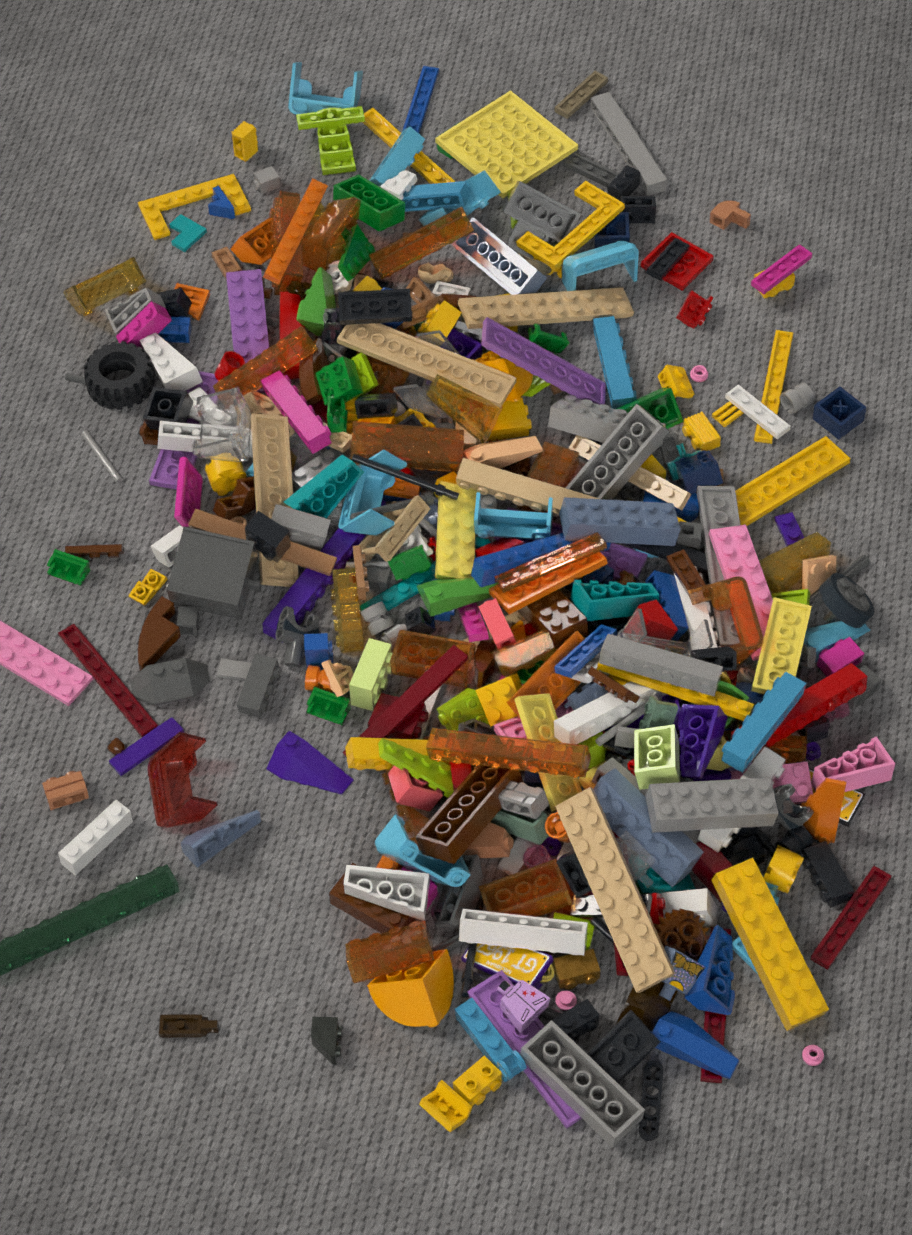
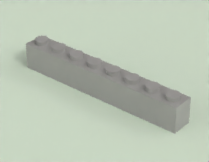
M610 92L591 97V110L626 164L639 170L640 186L646 195L651 196L666 191V184H668L667 176L663 175L659 164L655 163L652 153L648 152L644 141L640 140L638 132L633 129L630 120L625 117L624 111L618 106L616 98H613Z

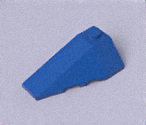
M719 925L714 927L698 960V963L706 968L684 998L698 1010L730 1015L735 999V991L731 990V980L734 979V973L730 972V961L733 960L732 937Z
M670 1011L659 1019L653 1030V1034L661 1041L655 1048L729 1080L731 1079L739 1060L691 1018Z

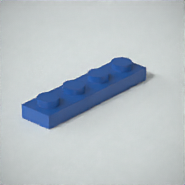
M600 625L554 666L555 673L572 678L601 651L607 634L618 636L617 629Z

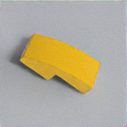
M150 569L143 581L137 582L128 597L145 606L168 579L161 573Z

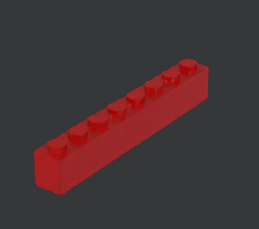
M851 663L805 689L801 699L759 752L764 747L773 746L776 742L787 738L798 729L804 728L810 722L818 720L821 716L833 711L841 704L847 703L855 696L864 693L867 688L868 676ZM735 730L731 732V740Z

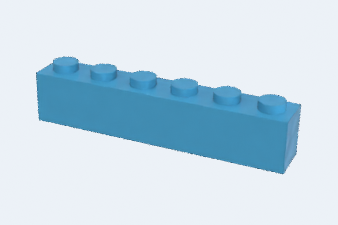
M614 316L594 318L593 332L612 409H617L637 400L636 391L632 390L633 378L629 377L630 366L629 363L625 362L627 360L626 350H622L623 338L619 336L620 326L619 323H616Z
M787 672L781 678L777 677L773 683V688L765 692L763 701L755 705L752 715L746 716L741 729L737 728L733 733L732 740L724 744L722 748V761L743 773L803 696L806 687L804 681Z

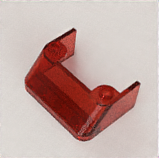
M178 732L150 759L147 770L155 819L158 826L169 828L200 822L218 806L215 801L192 796L189 773L197 765L195 752L206 742V738Z

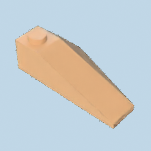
M536 436L477 444L461 452L465 459L501 469L540 453L543 449Z

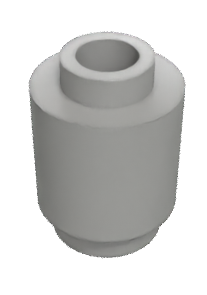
M397 624L382 633L381 642L391 644L392 650L406 642L411 635L405 624Z

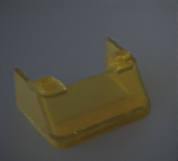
M133 256L117 266L63 291V294L79 315L83 314L85 317L93 313V308L126 292L132 294L138 291V286L144 284L146 280Z

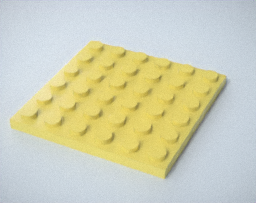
M511 90L435 138L436 144L474 175L485 170L501 193L498 195L502 198H505L512 192L517 181L525 184L578 150L576 142Z

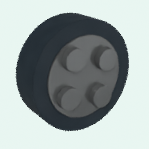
M833 573L819 588L821 598L830 610L829 614L823 618L827 623H830L833 618L837 617L851 627L861 628L875 613L874 606L864 589L843 574Z

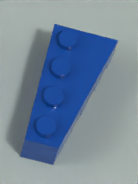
M654 570L645 580V583H652L659 593V604L678 628L666 646L672 647L689 627L675 576Z

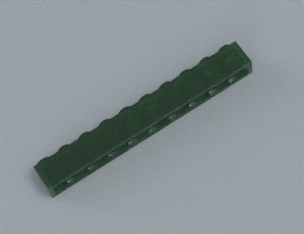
M168 864L156 867L145 875H139L134 880L120 884L113 890L100 893L97 897L81 902L70 910H64L53 918L45 919L38 925L25 928L12 937L4 938L0 942V976L180 892L178 882Z

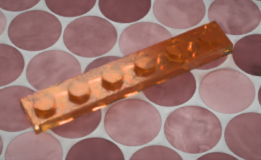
M598 532L494 576L495 582L505 593L607 549L606 542Z

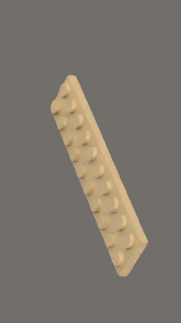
M623 287L459 298L458 306L468 329L483 328V321L487 317L506 327L534 325L535 323L591 321L594 318L610 316L619 319L634 315Z
M380 323L346 325L337 338L338 344L498 408L502 407L516 383L517 377Z
M252 413L250 419L256 513L260 511L271 518L275 505L288 507L284 501L293 494L288 417ZM259 552L261 585L292 587L299 578L298 565L282 559L278 563L273 560L269 561Z
M589 787L555 806L635 991L640 993L675 975L594 789Z

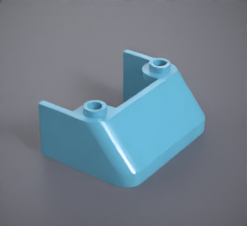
M302 62L293 63L288 104L291 113L303 114L317 112L326 108L343 109L357 107L361 94L363 71L354 72L353 86L345 89L343 98L312 94V84L308 80L300 79Z
M484 170L465 180L470 192V198L465 207L445 209L442 207L440 209L428 210L419 218V221L429 230L438 233L439 236L450 238L459 230L457 225L475 209L486 207L489 204L488 200L501 192Z
M617 241L568 256L562 263V282L567 291H576L577 276L621 263L625 265L635 282L637 281L639 251L633 243Z
M382 450L369 458V460L399 471L407 466L406 462L386 450ZM359 464L358 466L364 473L344 497L338 527L345 532L376 536L394 526L395 523L372 509L381 506L384 490L394 485L395 477ZM367 510L354 519H350L352 513Z
M479 492L476 493L474 529L479 537H503L536 541L551 536L553 498L549 497L548 513L481 508V494Z

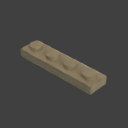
M594 71L555 106V112L569 119L608 83V77Z

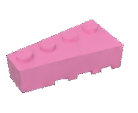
M874 737L869 743H862L857 746V749L851 752L848 750L841 757L833 758L815 767L811 785L816 791V788L826 778L847 782L845 792L891 781L895 762L879 739Z

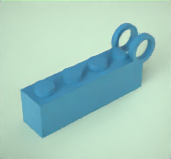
M466 181L412 185L409 192L405 191L403 193L404 198L402 201L405 202V212L440 209L442 207L443 209L465 207L470 198V192Z
M470 998L454 1009L457 1021L482 1054L502 1072V1080L504 1082L512 1079L527 1068L521 1055L516 1050L513 1051L473 998Z

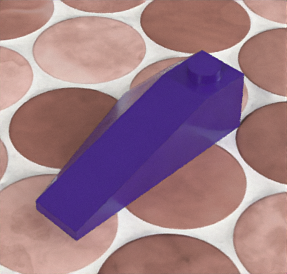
M288 731L278 742L266 770L283 780L318 787L319 789L341 795L354 781L307 741L291 731Z

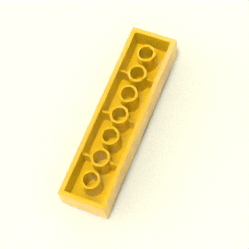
M751 858L716 873L712 883L787 1031L824 1015L829 1008L754 859Z

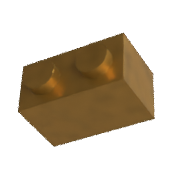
M594 949L585 950L584 955L569 954L553 958L555 976L560 989L570 990L578 984L585 983L590 985L600 979L601 970Z

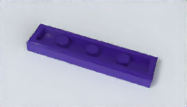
M171 717L110 759L109 764L122 776L183 734L184 729Z

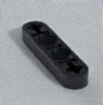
M656 1060L647 1062L644 1067L641 1106L644 1109L648 1106L656 1109L654 1115H647L644 1112L643 1119L639 1122V1135L646 1141L654 1140L659 1130L664 1069L663 1065ZM652 1067H656L657 1070L655 1080H651L650 1070ZM653 1086L657 1088L658 1093L656 1095H649L646 1089ZM647 1120L652 1121L651 1130L653 1131L649 1135L645 1131Z

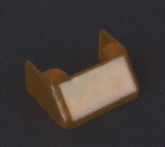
M349 197L333 200L327 204L325 212L307 236L304 235L301 240V265L316 272L320 267L327 271L329 249L345 228L351 231L352 227L358 224L360 199Z
M736 576L688 590L692 605L711 600L714 609L717 611L730 609L740 643L730 646L737 653V664L746 660L763 645L764 638L747 582L743 577Z

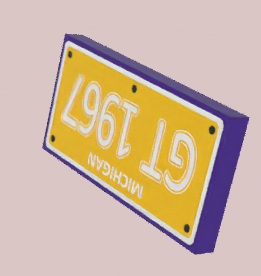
M477 943L474 967L491 975L503 970L513 985H516L520 980H524L535 988L553 962V957L539 950L532 951L523 948L489 946ZM468 949L461 957L464 963H466Z

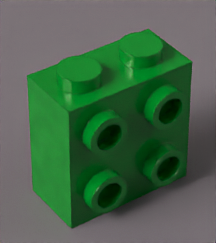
M339 357L335 362L324 366L322 370L315 373L324 405L328 406V396H334L335 405H341V398H344L346 403L363 393L354 360Z

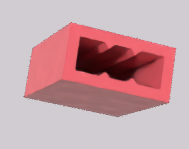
M496 598L487 600L478 606L502 659L505 660L520 653L521 651Z

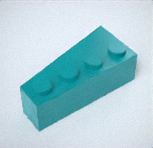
M341 455L286 499L284 503L292 509L327 518L364 471L352 460Z
M574 580L570 599L576 608L587 618V621L632 616L640 604L653 600L658 601L659 593L652 583L627 582V585H622L610 581L609 584H599L598 581L590 580L589 584L582 583L581 580Z

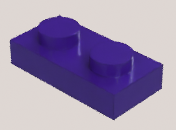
M792 512L774 517L787 548L805 544L806 540Z

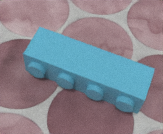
M412 127L403 130L369 181L380 187L388 179H392L401 171H405L406 167L414 162L415 154H418L424 147L422 144L425 138Z

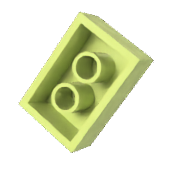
M368 639L349 684L351 705L371 711L374 710L381 691L387 688L388 674L392 675L395 664L392 663L394 653L391 650V644Z
M675 724L634 730L635 776L639 790L648 789L650 784L680 782L679 740Z

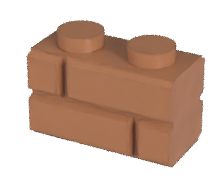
M70 771L65 776L59 778L52 777L42 783L50 810L89 798L81 771Z

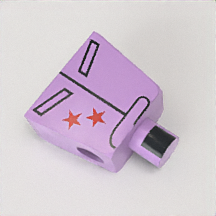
M504 980L497 988L504 995L501 999L500 1008L520 1033L549 1007L550 998L524 980H520L514 987Z

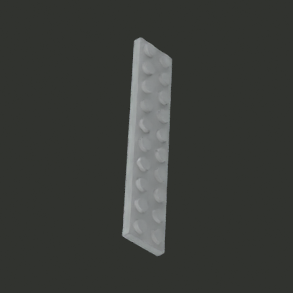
M698 486L697 498L715 625L719 638L718 646H729L732 649H748L709 537L710 529L740 525L735 487Z

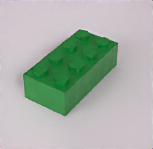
M359 174L333 185V204L379 232L405 219L404 201Z

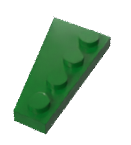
M358 224L352 227V234L348 237L349 243L345 245V253L342 254L338 264V269L347 282L353 279L376 254L373 244L368 241Z

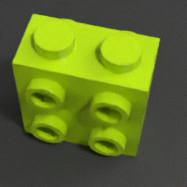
M465 689L437 708L439 713L438 719L446 726L448 730L447 735L451 741H458V727L462 722L476 719L490 725L474 689Z

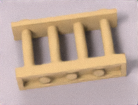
M419 495L414 496L406 508L383 514V516L395 522L394 526L376 536L366 535L360 542L361 553L365 552L366 562H369L375 554H379L385 562L393 558L430 510L429 506Z

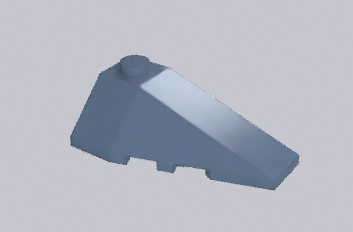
M255 810L186 836L181 842L182 852L196 867H199L261 822L260 812Z

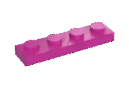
M799 244L751 280V286L762 294L767 293L812 258V253Z
M476 602L457 608L469 642L489 639L488 631Z

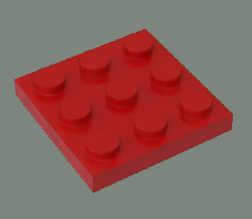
M671 232L641 261L640 267L647 270L675 238L689 244L690 249L662 279L683 291L713 261L714 256Z

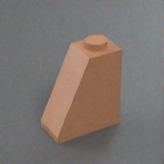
M489 822L462 855L477 854L479 858L509 857L510 851L513 848V838L506 829Z

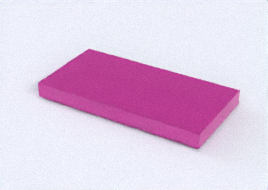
M187 457L179 459L174 518L182 527H189L188 524L195 509L200 510L203 477Z

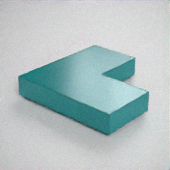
M182 214L169 224L170 228L180 233L171 243L183 252H186L207 232L205 227Z

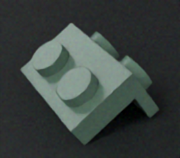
M650 696L649 701L645 704V714L643 720L639 723V729L673 725L678 705L676 703L658 701L655 696Z

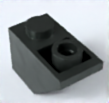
M312 1016V1045L331 1064H336V1058H341V1045H338V1038H342V1025H339L338 1017Z

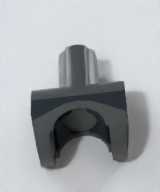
M286 606L282 610L275 637L277 641L287 643L283 664L301 667L303 649L305 648L304 634H319L318 615L309 614L306 623H304L303 627H300L295 621L294 609L292 607Z
M792 784L773 788L778 809V816L775 822L779 821L787 831L804 824L814 813L811 807L797 806L791 801L790 796L796 790Z

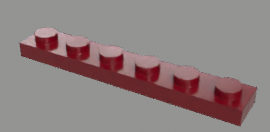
M876 866L872 867L811 955V961L827 970L830 969L890 882L892 875Z

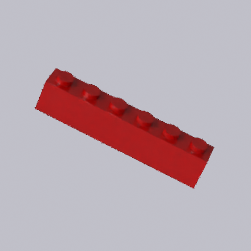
M280 292V372L284 376L287 375L289 379H299L300 358L304 350L302 346H306L305 335H302L305 333V326L296 319L299 304L304 299L297 294Z

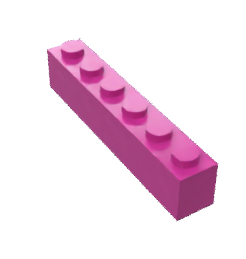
M279 370L261 380L267 396L284 417H288L289 424L312 454L332 444L329 437L331 435L329 428L326 425L323 426L319 415L315 416L312 406H307L304 396H299L298 389L295 385H291L287 375L284 376Z

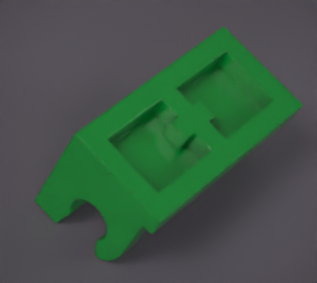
M536 323L534 324L535 330L531 327L527 330L529 341L545 350L561 353L569 344L565 332H561L562 337L540 330V325Z
M328 396L327 424L330 432H347L348 410H346L344 398H341V405H335L334 396Z
M57 549L53 551L47 563V566L50 567L47 571L48 575L79 586L82 585L90 572L88 560Z
M314 687L307 701L309 706L306 713L343 725L351 709L350 699L342 696L337 697L334 693Z

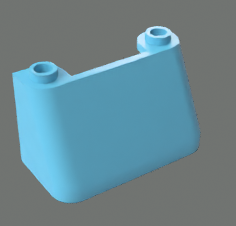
M396 814L375 840V846L380 854L413 872L429 873L430 880L433 882L459 887L471 875L462 856L455 864L422 854L417 844L409 839L403 827L405 824L404 819Z

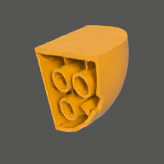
M493 351L482 354V357L475 360L517 377L516 383L505 401L516 402L520 400L521 396L531 386L533 374L522 367L516 366L513 362L500 357Z
M448 950L424 953L421 958L410 962V959L404 960L394 965V970L387 974L382 972L376 976L367 987L377 1007L390 1019L406 1026L435 1027L439 1025L450 1008L454 991L453 968Z

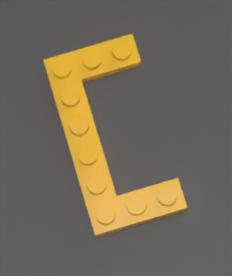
M230 174L138 202V207L153 239L157 240L170 236V231L161 214L162 211L212 197L213 188L217 186L221 188L233 205L235 216L251 211V207L235 175Z
M585 181L574 190V194L597 208L591 215L554 247L529 231L516 241L517 246L557 270L566 257L576 253L625 209V204Z

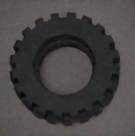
M112 342L110 345L105 344L101 346V349L97 348L93 351V355L88 357L84 365V377L88 394L91 395V399L94 402L97 401L98 405L102 407L106 405L107 409L117 407V410H123V407L127 406L129 409L135 403L137 405L141 404L142 398L146 400L149 397V392H152L153 385L155 384L150 356L141 347L137 348L132 343ZM118 370L133 372L131 376L123 380H109L105 378L108 374Z

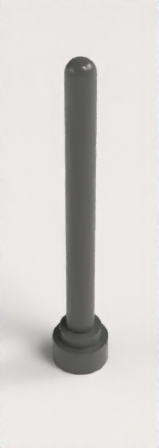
M425 491L419 495L428 506L434 504V497L431 491ZM412 499L372 509L383 514L406 508ZM367 510L352 513L350 519H354Z

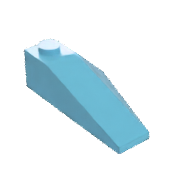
M837 621L806 629L803 644L816 648V663L819 658L818 655L824 649H831L840 639L845 640L849 636L852 640H855L869 632L870 629L866 624L861 628H854L842 621Z

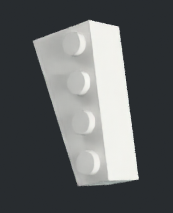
M156 332L140 340L144 351L150 356L155 372L166 389L186 391L203 382L197 367Z
M346 865L344 877L345 894L425 922L430 886L429 873Z

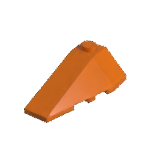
M281 211L277 212L239 237L230 250L241 262L262 265L273 257L290 224L289 219Z
M826 778L816 788V792L813 795L810 794L807 801L800 805L801 807H811L814 811L809 820L802 825L820 843L824 841L827 844L835 842L847 783L845 781Z

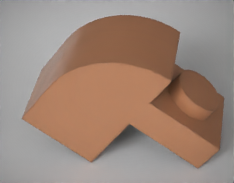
M736 201L721 202L710 213V223L723 230L731 222L745 229L750 225L751 214L741 210L740 203Z

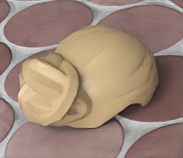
M428 262L418 268V275L425 283L433 284L437 281L449 283L453 279L452 270L446 268L444 264L433 266Z

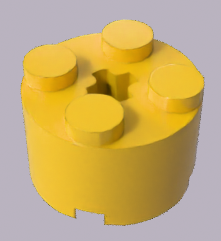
M228 452L211 458V463L205 466L210 485L219 496H224L228 492L234 491L238 479L247 478L240 457L238 455L233 456Z
M778 845L763 877L765 882L778 886L779 891L788 894L804 857Z

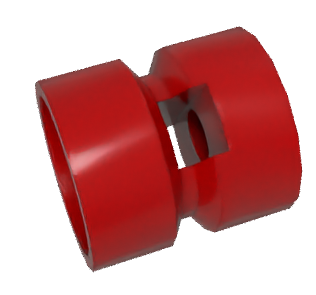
M234 351L225 352L215 370L216 379L224 385H233L245 365L244 358Z

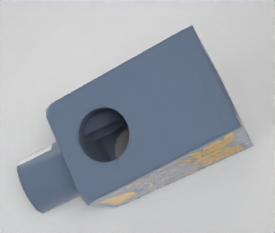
M665 946L664 949L675 975L661 981L664 983V986L659 995L670 1001L675 991L685 995L688 994L706 967L676 949Z

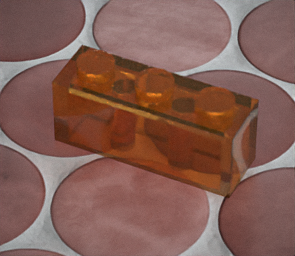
M544 629L492 652L500 674L503 677H508L518 673L517 670L522 668L529 669L534 667L535 663L540 660L543 662L547 661L556 649L549 632Z

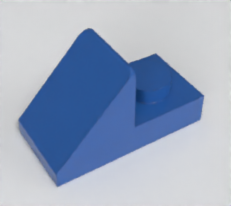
M219 186L214 187L213 202L208 204L209 215L234 219L233 205Z

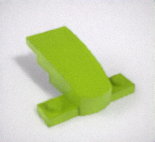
M362 106L343 109L326 108L317 112L296 114L298 130L318 128L319 153L323 175L356 171L353 149L346 124L365 122Z

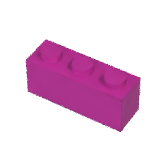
M151 301L116 338L119 343H132L137 348L141 347L143 349L140 340L155 332L157 334L160 333L172 319L166 308Z

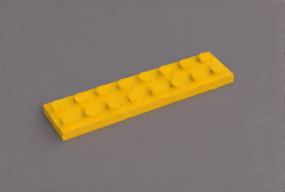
M827 436L793 455L735 491L740 525L748 526L848 465L851 458Z

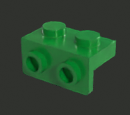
M423 545L394 555L390 561H387L396 581L399 579L406 580L417 572H426L432 564V560L430 557L428 558Z

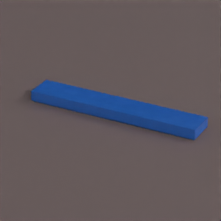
M423 66L403 130L412 127L416 132L420 133L438 77L439 68Z

